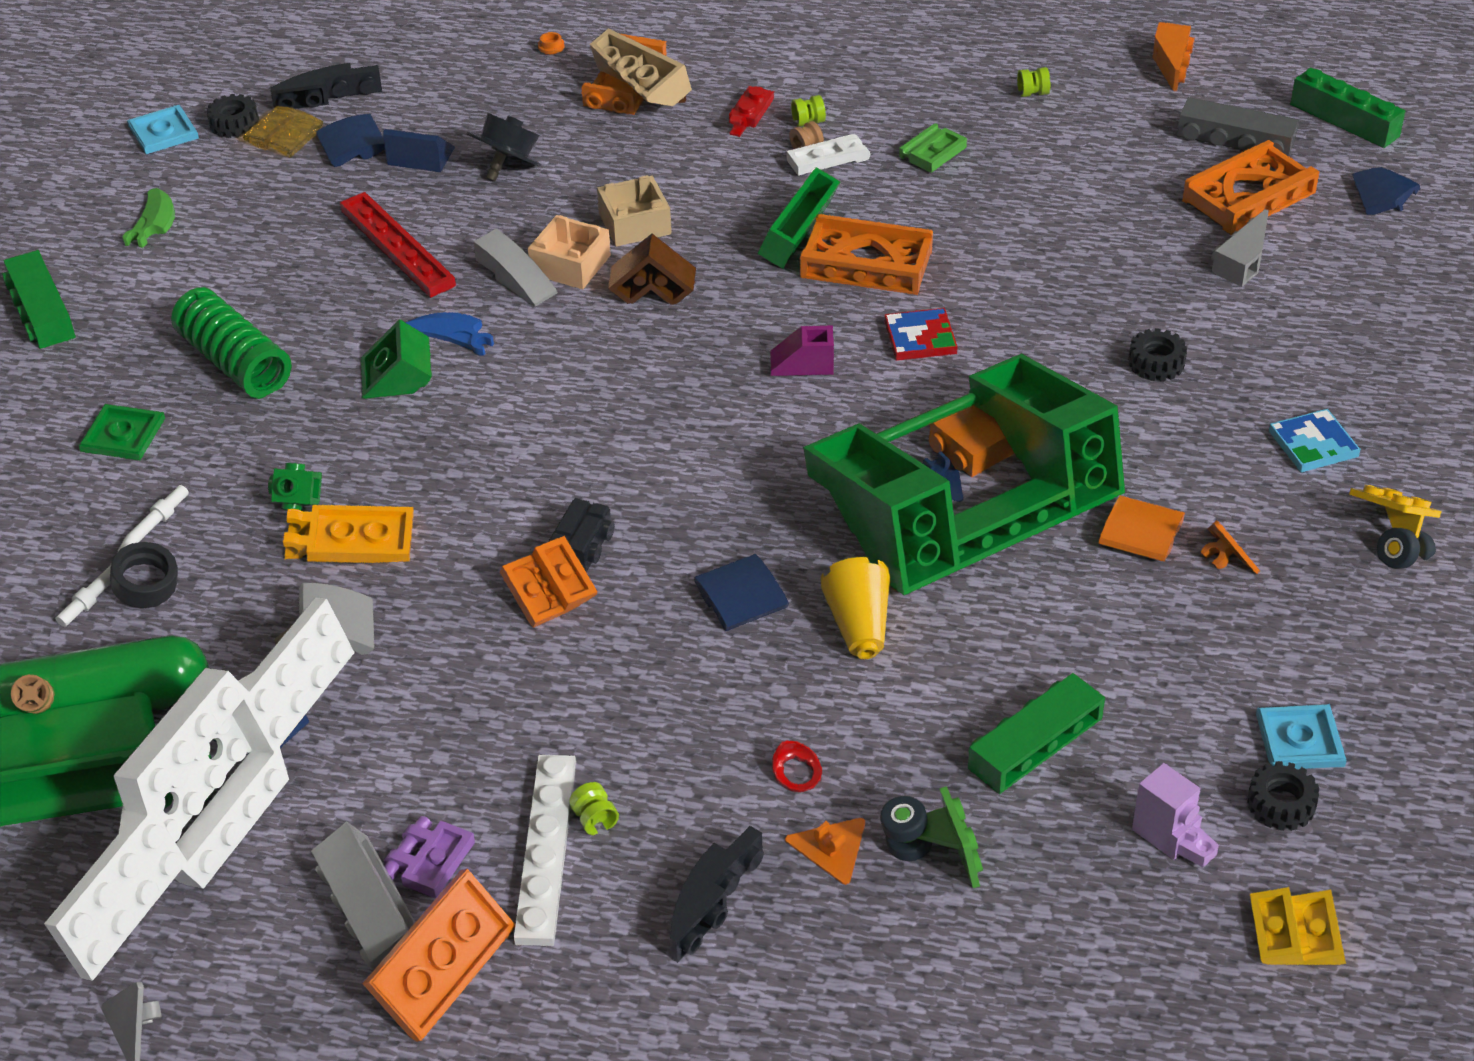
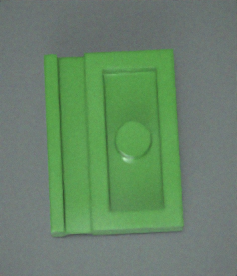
M934 123L901 146L899 157L902 159L907 157L910 163L932 173L967 148V138L947 128L941 130L938 128V124Z

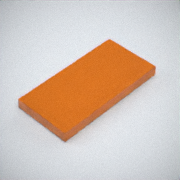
M468 869L460 870L362 984L411 1039L416 1042L422 1041L514 930L515 923Z

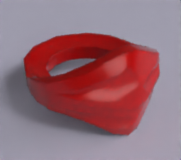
M786 740L776 747L772 757V771L776 781L782 787L793 792H804L814 789L822 776V767L817 755L809 747L798 741ZM796 758L798 761L805 762L811 767L813 777L804 784L792 783L784 774L783 764L788 760Z

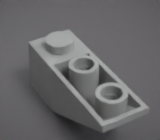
M1264 209L1255 218L1252 217L1243 228L1235 231L1225 243L1218 245L1214 249L1211 256V261H1213L1212 273L1241 287L1259 273L1268 210Z

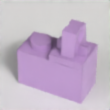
M1165 763L1139 783L1132 826L1134 832L1171 859L1175 860L1181 855L1201 867L1207 865L1218 852L1219 845L1200 828L1202 817L1198 815L1200 809L1198 799L1201 788Z

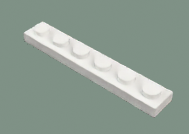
M538 756L514 932L515 945L554 946L571 810L569 799L573 793L576 768L575 756Z

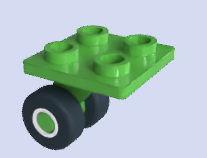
M947 786L939 788L943 807L927 813L921 801L911 796L895 797L883 806L880 813V821L885 833L888 850L894 857L902 861H916L930 851L932 842L958 850L972 888L980 887L977 873L983 871V867L977 852L978 844L972 828H967L964 821L966 816L959 797L952 799Z

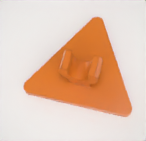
M1216 520L1207 529L1218 541L1206 544L1202 548L1201 553L1205 558L1219 553L1218 558L1212 562L1217 569L1225 568L1229 562V556L1233 553L1255 574L1260 572L1259 568L1219 521Z
M855 818L831 825L825 821L818 828L787 835L785 841L840 883L846 885L851 881L865 827V820L863 818Z

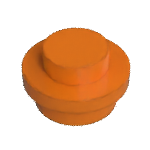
M556 32L544 33L538 42V49L544 54H557L565 48L564 40Z

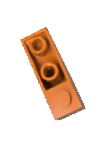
M1159 22L1155 34L1152 57L1171 89L1177 91L1179 83H1185L1195 37H1190L1191 26Z

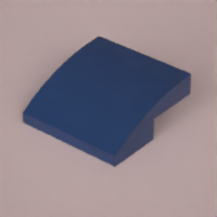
M371 114L347 117L316 131L334 167L345 164L359 154L365 160L385 150L384 137Z
M757 554L694 577V582L708 607L712 606L725 631L785 609L789 605L778 582Z

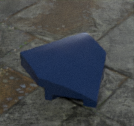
M1383 167L1371 168L1352 174L1367 215H1375L1393 208L1401 212L1404 210L1403 204L1410 195H1416L1421 189L1420 184Z

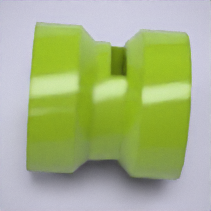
M1047 67L1037 68L1036 71H1029L1028 69L1018 71L1017 87L1019 91H1023L1021 97H1030L1033 93H1038L1039 95H1048L1050 93V74Z
M821 95L811 96L809 100L801 98L792 100V117L794 121L799 120L798 127L804 126L805 123L810 121L815 123L825 122V105Z
M589 782L583 784L571 794L569 804L574 813L580 816V823L587 834H598L594 825L599 822L603 823L606 830L612 828L617 823L619 813L613 803L608 801V795L600 783Z

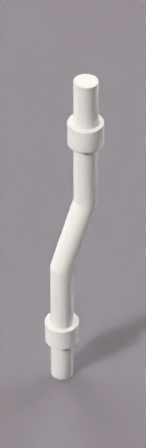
M179 485L165 499H159L150 508V513L125 536L119 550L131 543L140 542L161 520L165 522L174 513V508L189 494L188 490L184 486ZM111 565L87 588L82 587L72 596V602L55 618L59 625L66 627L83 610L88 611L97 602L96 597L111 584Z

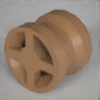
M814 121L805 123L802 128L797 126L791 129L789 133L790 142L794 149L824 142L823 133Z
M30 674L16 680L11 690L12 701L16 707L32 714L43 713L49 709L55 696L53 687L48 681L37 675Z

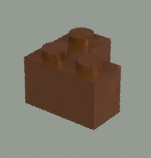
M651 233L611 266L608 289L627 304H634L652 290L670 305H676L694 291L696 267Z

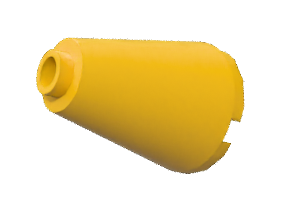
M868 557L847 558L829 566L830 572L826 576L822 573L820 576L821 589L849 652L860 659H870L875 657L884 648L890 584L889 569L880 560H878L877 565L869 563Z

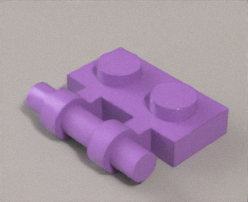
M420 816L415 824H410L402 834L403 840L397 849H392L385 857L384 867L392 881L398 872L403 873L401 875L403 886L437 898L474 845V833L440 821L436 828L431 831L429 829L432 826V822L427 817ZM416 847H421L416 856L411 855Z

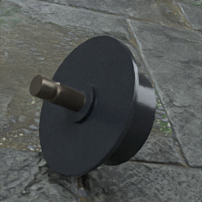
M488 112L481 134L466 132V135L492 146L491 149L496 150L490 164V169H488L485 176L493 181L497 180L506 156H516L540 166L538 161L529 156L540 135L522 128L523 121L509 115L504 120Z

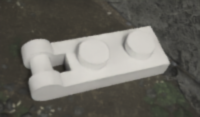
M855 134L789 150L787 151V161L799 176L812 172L815 167L822 170L852 161L857 163L866 161L870 158L871 154L867 147L862 145L860 138Z

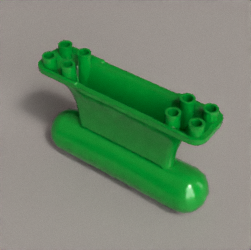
M169 635L0 663V827L123 807L114 775L156 727L152 711L172 708L205 668H209L206 656L199 645L186 637ZM29 674L37 675L51 684L55 696L49 709L43 713L32 714L16 707L12 701L11 690L16 680ZM171 792L167 793L164 797V808L172 804L173 795Z

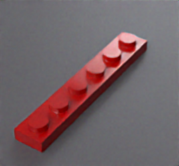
M366 192L340 202L341 212L430 298L456 287L455 277Z

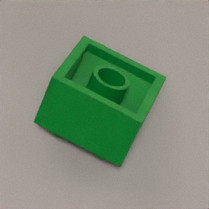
M399 319L361 357L362 398L414 394L421 387H425L432 377L429 337Z

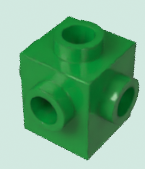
M285 463V469L274 468L273 475L270 476L268 481V492L272 495L271 502H282V509H298L301 511L302 504L318 505L320 502L322 473L305 471L306 464Z

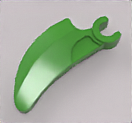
M158 188L148 191V200L140 219L132 230L127 231L123 235L125 246H129L133 240H137L139 247L143 248L146 246L149 236L167 233L175 219V208L168 194Z

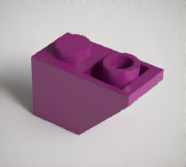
M833 325L801 326L770 351L771 376L834 375Z

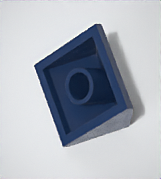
M384 129L383 132L387 164L390 166L441 172L455 149L454 145L439 136Z

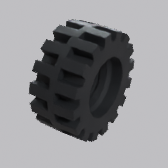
M230 94L229 97L224 95L220 96L221 99H214L213 103L208 105L207 117L212 133H218L219 137L226 135V138H232V136L238 138L241 137V134H250L249 131H254L256 126L259 125L256 103L249 96L244 98L243 94L238 96Z
M1155 328V331L1152 332L1150 329L1144 331V334L1139 332L1136 334V337L1132 338L1128 364L1129 367H1132V371L1135 374L1140 373L1139 377L1143 379L1147 376L1150 381H1155V378H1159L1160 382L1166 381L1167 377L1172 380L1184 370L1187 346H1185L1184 339H1180V336L1176 333L1171 335L1169 330L1161 332V329ZM1152 353H1158V354H1163V355H1165V356H1154V355H1151V354H1152Z
M1276 761L1275 766H1272L1270 763L1265 764L1263 770L1258 768L1251 779L1247 797L1250 812H1255L1254 818L1259 822L1264 819L1265 826L1269 828L1272 825H1277V830L1284 831L1285 826H1289L1292 831L1297 830L1298 824L1302 827L1306 826L1308 821L1314 817L1319 799V785L1315 784L1314 776L1312 774L1307 776L1305 768L1301 767L1298 770L1295 768V764L1290 762L1288 766H1283L1282 761ZM1273 790L1288 791L1295 795L1298 800L1293 802L1279 801L1272 797L1269 792Z

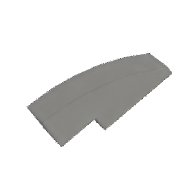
M497 228L474 241L476 261L494 272L497 282L534 307L558 293L538 265L515 242Z

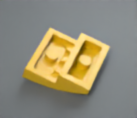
M1289 887L1250 894L1260 957L1263 964H1346L1331 889L1291 896Z

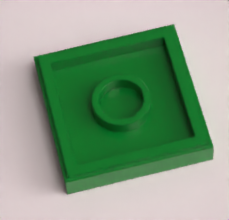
M104 404L79 444L80 452L140 461L165 420L164 412Z

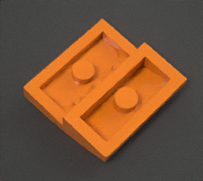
M1120 495L1108 516L1099 539V544L1165 562L1173 547L1175 536L1181 528L1185 513Z
M565 536L535 547L531 555L503 565L500 570L501 576L533 628L575 609L598 593Z

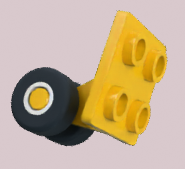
M1365 484L1363 490L1351 488L1349 495L1383 505L1386 508L1392 528L1386 530L1380 536L1377 543V555L1385 565L1393 569L1408 568L1416 562L1418 556L1423 560H1428L1436 553V546L1432 537L1426 532L1420 531L1425 516L1440 518L1441 511L1430 508L1431 501L1411 496V498L1403 496V492L1386 487L1379 488Z

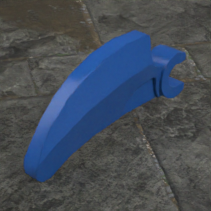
M441 312L421 316L406 322L428 337L468 348L480 356L486 354L482 344L494 345L491 334L478 333L482 328V321L470 315Z

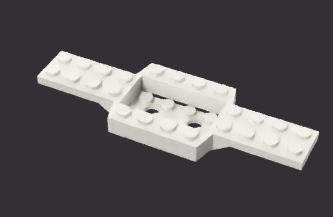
M315 598L256 670L244 678L237 680L229 671L205 668L115 773L114 779L123 803L119 834L44 923L81 978L94 980L174 879L179 883L204 889L288 782L289 777L280 745L354 654L327 599ZM215 738L218 745L217 753L210 759L208 757L210 752L209 742ZM242 761V763L238 766V768L234 771V773L223 785L226 778V774L230 771V769L234 766L236 762ZM221 787V789L217 792V794L213 797V799L202 811L205 800L209 797V795L213 792L215 788ZM171 792L174 800L173 806L168 813H165L163 811L165 807L164 797L167 793ZM200 813V815L196 818V820L180 838L183 827L188 823V821L192 818L193 815H198Z

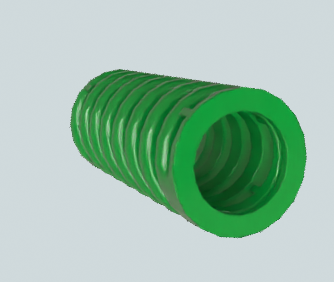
M205 287L194 288L182 295L176 302L171 314V323L174 330L209 361L214 363L217 368L223 371L226 376L232 379L248 395L261 399L285 385L292 368L289 355L266 335H263L252 323L244 319L233 307L226 304L214 291Z

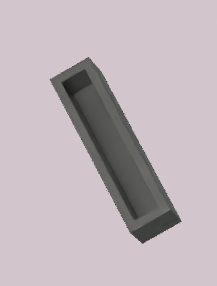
M1188 97L1179 116L1177 137L1243 151L1270 140L1274 143L1273 146L1289 156L1296 140L1299 119Z

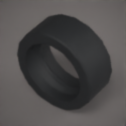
M137 542L121 548L113 557L110 567V583L112 592L121 602L131 607L151 608L164 603L175 592L178 567L175 557L167 548L157 543ZM146 564L162 570L165 577L153 585L142 586L126 580L123 573L135 565Z

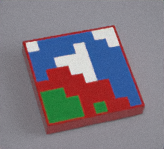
M945 308L885 314L884 322L896 361L957 354L958 346Z

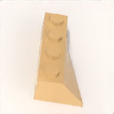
M609 28L590 43L597 68L629 84L647 102L674 106L692 90L684 64Z

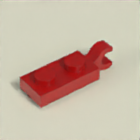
M748 86L729 113V123L733 124L730 135L740 137L746 127L755 128L774 100V91L759 86Z

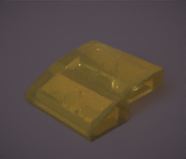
M276 106L243 135V139L259 149L266 151L272 147L288 158H291L316 135L317 130L323 128V121L297 109Z

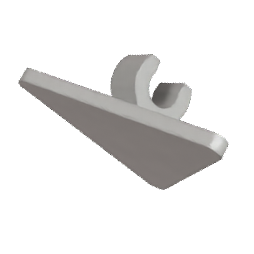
M142 982L133 983L101 1006V1010L127 1061H140L142 1025L153 1023V1019L162 1017L159 1001L143 1003L144 986Z

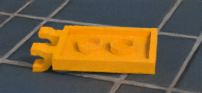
M313 505L312 512L288 509L286 519L287 523H289L288 532H284L283 547H286L284 557L285 559H301L307 554V562L381 563L410 561L414 508Z

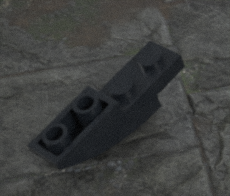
M344 63L294 76L271 87L270 92L274 112L329 105L328 99L382 92L378 65L351 68L350 63Z
M749 826L727 849L713 843L691 870L680 891L672 917L670 933L672 960L678 963L686 954H694L701 946L703 936L711 928L717 929L723 924L728 914L727 896L735 891L740 877L748 869L750 871L755 870L763 859L762 832Z

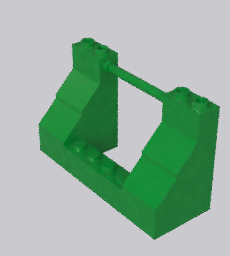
M1021 353L970 375L969 394L878 433H874L858 423L804 446L807 474L811 479L829 490L850 531L855 534L870 563L878 565V560L884 562L889 569V585L902 595H907L1124 494L1125 484L1118 406ZM974 405L995 418L1013 452L1022 461L1032 480L954 515L950 481L890 442Z

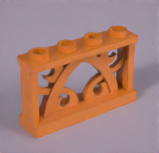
M1267 140L1186 179L1182 201L1193 205L1223 226L1224 231L1232 235L1235 231L1243 228L1252 217L1255 218L1264 209L1269 211L1268 216L1316 193L1320 171L1312 166L1305 168L1275 148L1272 141ZM1270 166L1273 167V168L1276 169V170H1275V171H1271V170H1270ZM1240 180L1263 182L1262 190L1257 193H1234L1233 185L1235 181Z
M818 214L806 248L803 249L800 256V278L918 295L928 260L932 253L933 231ZM823 240H830L831 245L826 244ZM871 246L881 251L885 256L869 259L856 257L850 251Z

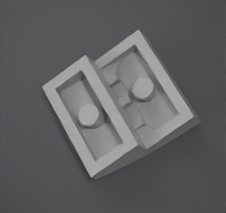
M302 583L299 586V617L315 598H325L328 600L353 651L365 655L374 650L373 598L350 589L328 584Z

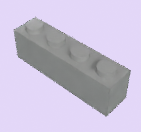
M345 822L311 852L318 863V866L315 867L317 874L326 884L330 885L333 891L330 894L332 902L348 919L344 923L345 927L363 947L360 950L361 957L369 967L375 969L412 927L415 921L368 836L350 823Z

